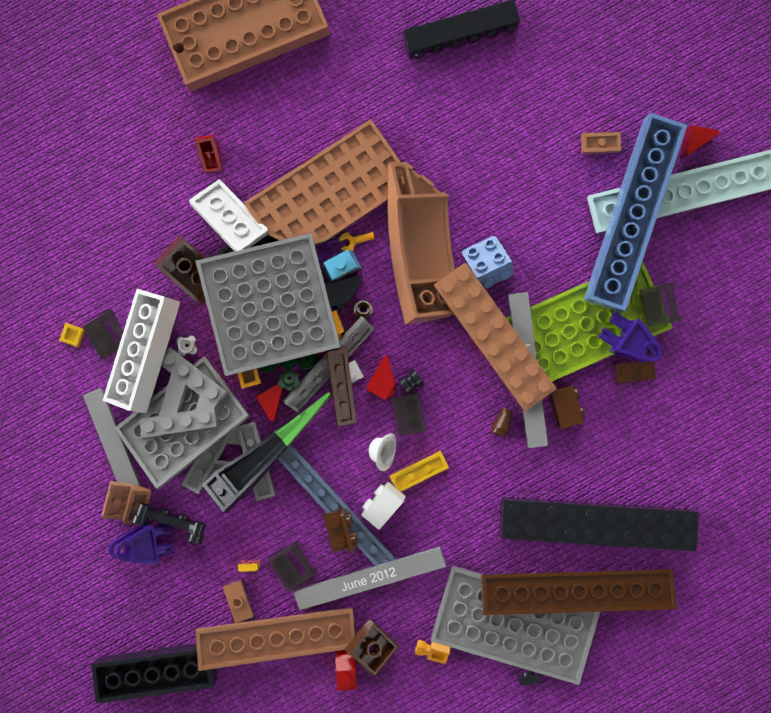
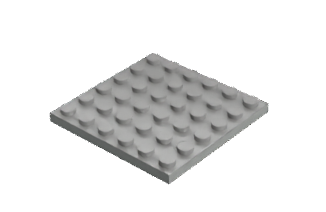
M311 233L196 261L225 376L340 347Z

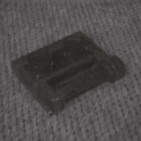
M674 283L639 290L647 328L682 321L674 295ZM662 291H665L667 296V301L671 317L668 318L666 314Z
M112 309L82 326L101 359H106L118 351L124 333L114 317L115 313ZM107 320L120 340L117 344L104 323Z
M295 540L267 559L287 592L318 573L315 568H312L303 554L298 540ZM292 550L306 571L303 575H301L288 554Z

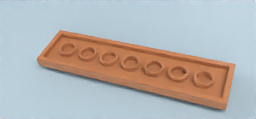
M466 262L433 285L523 411H527L557 389Z
M351 607L197 628L195 632L198 670L202 671L345 650L346 646L355 637L353 609Z

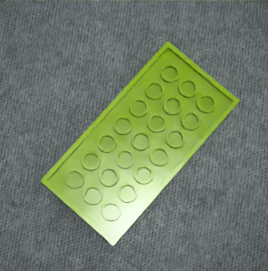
M642 260L627 309L619 314L629 321L640 319L651 334L656 336L673 327ZM589 281L530 307L537 362L551 381L613 355L609 352L611 346L598 338L599 333H602L601 330L604 327L617 336L622 332V329L609 322L610 317H613L612 314L615 311L583 301ZM509 316V317H507L506 319L508 320V322H509L510 325L512 326V324H511V316Z

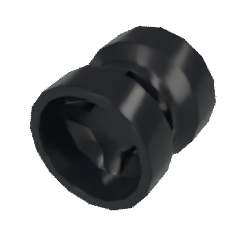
M415 369L409 372V376H403L398 379L408 395L414 392L415 387L420 388L424 385Z

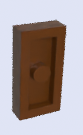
M654 361L614 364L616 383L656 379Z

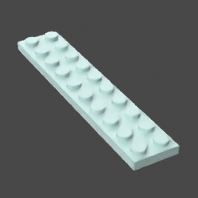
M771 150L672 174L657 218L771 190ZM620 188L587 197L596 234L606 232Z

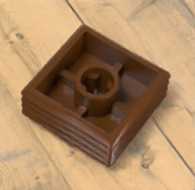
M369 619L346 646L345 651L375 677L396 652L399 645L375 622ZM371 645H373L374 650H370Z

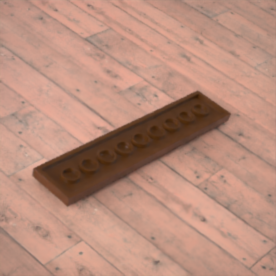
M673 569L481 575L483 615L677 609Z

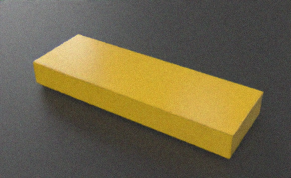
M440 450L390 475L394 487L402 492L449 469V466Z

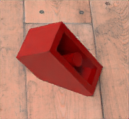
M384 355L366 389L386 400L387 397L392 398L396 388L394 387L395 381L389 359Z
M345 650L335 651L337 691L357 689L356 660Z

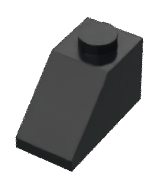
M361 275L325 284L331 309L334 308L337 311L346 308L345 305L350 303L362 282Z

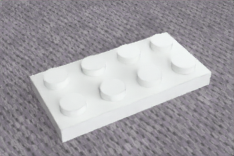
M220 179L189 200L190 205L234 251L250 248L268 235L266 233L268 229L263 224L257 223L246 206Z

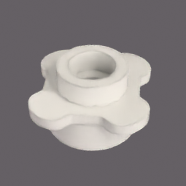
M189 336L188 338L179 337L177 339L178 353L182 356L186 353L195 354L197 352L195 347L196 338L194 336Z

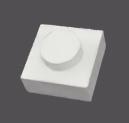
M356 361L350 362L351 383L364 376Z

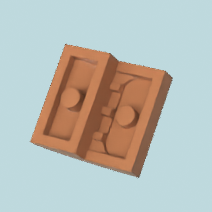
M110 481L102 518L119 519L123 521V524H134L131 522L133 515L137 512L140 503H149L151 490L134 484Z

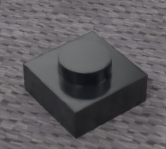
M533 671L522 673L523 677H518L519 686L540 683L539 675H534Z

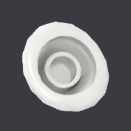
M392 433L384 437L375 438L369 446V456L376 463L379 470L386 471L389 469L396 452V437Z

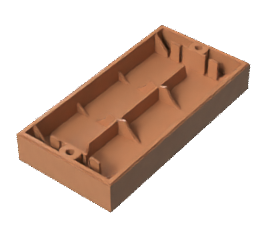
M190 0L157 14L182 78L190 92L330 35L318 0Z

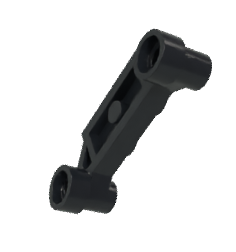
M140 503L137 512L133 515L131 522L134 524L147 526L148 520L153 519L189 531L187 538L189 542L195 544H202L206 524L200 521L194 522L190 520L188 515H175L167 508L152 509L150 505Z

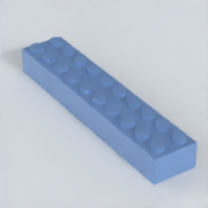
M649 113L643 119L583 301L619 313L626 311L687 128L686 124L653 113Z

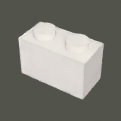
M389 482L385 486L381 484L374 492L376 496L372 500L369 498L362 506L364 510L361 515L378 530L400 507L406 497Z

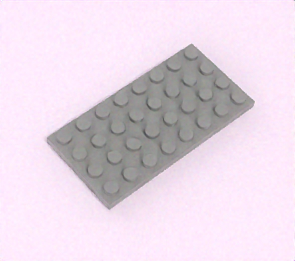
M451 566L430 638L431 642L580 685L600 612L483 615L481 575L484 574Z

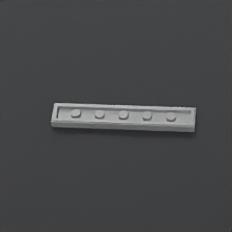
M361 316L339 339V348L345 347L349 357L375 328ZM327 354L303 378L300 385L294 388L283 400L294 411L298 412L330 378Z
M103 388L84 394V400L117 482L141 486L126 445L114 429L118 425L108 402L103 401L105 395Z

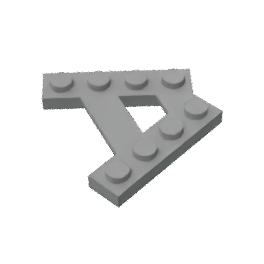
M169 347L164 354L161 365L171 372V376L159 415L140 419L141 438L143 439L219 427L217 407L229 393ZM190 387L200 395L196 410L181 412L187 388Z
M256 421L238 426L195 460L182 485L199 494L203 488L202 484L216 470L231 462L219 460L228 443L241 445L243 454L259 444L261 439ZM269 470L253 488L257 501L276 496Z

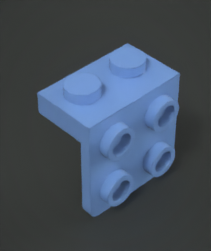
M495 236L462 251L464 259L484 289L490 288L494 284L514 275L512 261Z

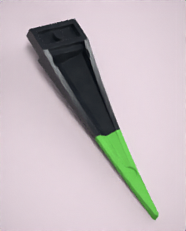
M331 392L325 394L265 440L216 470L202 484L224 513H228L240 500H243L327 402L332 395Z

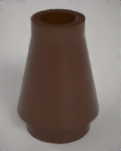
M501 409V412L491 425V433L503 438L506 437V434H509L511 415L513 413L511 410Z

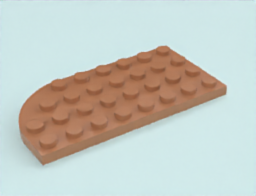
M370 119L245 201L244 205L257 223L263 224L268 229L266 233L273 239L281 241L311 233L314 245L322 244L388 201V164L390 162H400V160Z

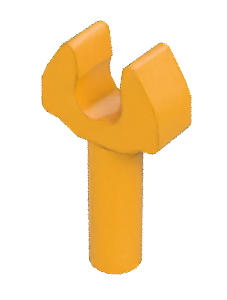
M347 232L339 238V241H350L349 246L341 248L342 251H354L356 244L373 240L375 237L373 232L356 237L351 236Z

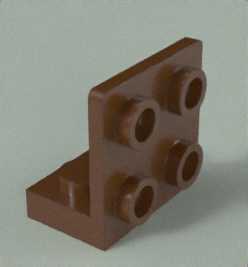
M346 508L323 514L333 553L349 549L350 554L354 553L355 547L358 546V537L356 531L352 532L351 529L353 524L351 512L347 513Z

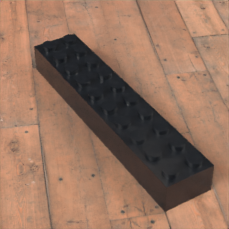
M501 497L499 536L501 539L697 551L699 512L687 508Z

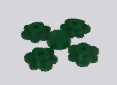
M312 354L280 362V365L286 370L284 373L279 374V387L286 388L288 391H291L293 387H298L300 385L299 374L293 373L290 368H293L297 362L303 370L307 368L312 370L319 361V358ZM279 363L261 367L260 371L263 373L273 372Z

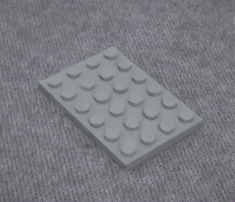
M205 356L196 362L194 366L229 392L217 407L219 427L147 439L141 438L140 419L159 415L167 389L166 386L151 398L147 413L134 412L114 428L156 489H161L250 417L249 413ZM190 387L187 388L181 412L196 410L200 395Z

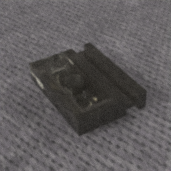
M419 393L392 398L398 435L403 436L425 432L426 427Z

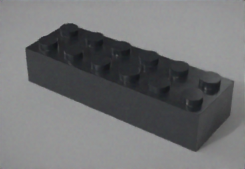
M196 643L98 657L91 664L96 704L214 687L218 680L216 668L198 670Z

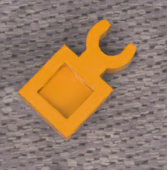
M418 640L414 654L419 656L426 655L428 660L446 664L450 647L435 642L429 645L425 641Z

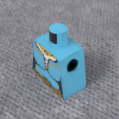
M346 250L325 261L321 269L328 282L333 283L362 269L354 252Z

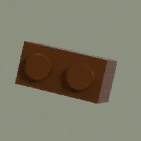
M569 385L558 388L549 394L558 428L564 429L584 423L585 413L582 406L579 407L578 399H580L577 388Z

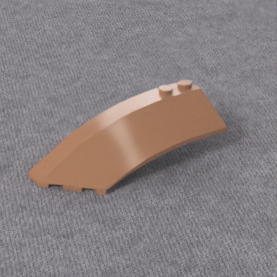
M390 162L388 164L389 240L396 288L405 325L454 316V313L433 286L455 270L448 219L449 196L445 192L441 193L433 187L434 183L424 175L420 176L412 170L413 166L408 162Z

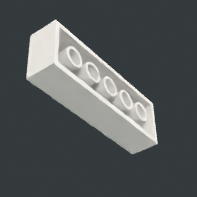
M139 289L136 290L103 401L129 411L147 413L178 312L179 301Z

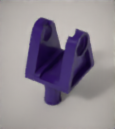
M617 311L612 314L613 317H610L609 322L622 329L620 335H615L606 327L598 335V338L611 346L609 352L639 362L657 361L662 356L661 345L640 319L629 321ZM653 347L656 349L657 352L654 357H652L654 353Z
M168 524L154 527L151 525H139L112 541L108 548L109 554L113 558L124 562L159 563L158 557L174 554V549L171 550L173 548L172 542L156 546L155 538L170 535L171 530H165L170 529V526ZM124 546V552L120 554V550Z

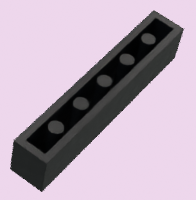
M508 0L403 30V39L409 59H419L424 57L425 54H437L449 47L451 49L458 48L463 43L469 42L472 44L478 42L481 38L487 37L490 39L496 37L499 33L514 32L519 26L520 18L515 0Z

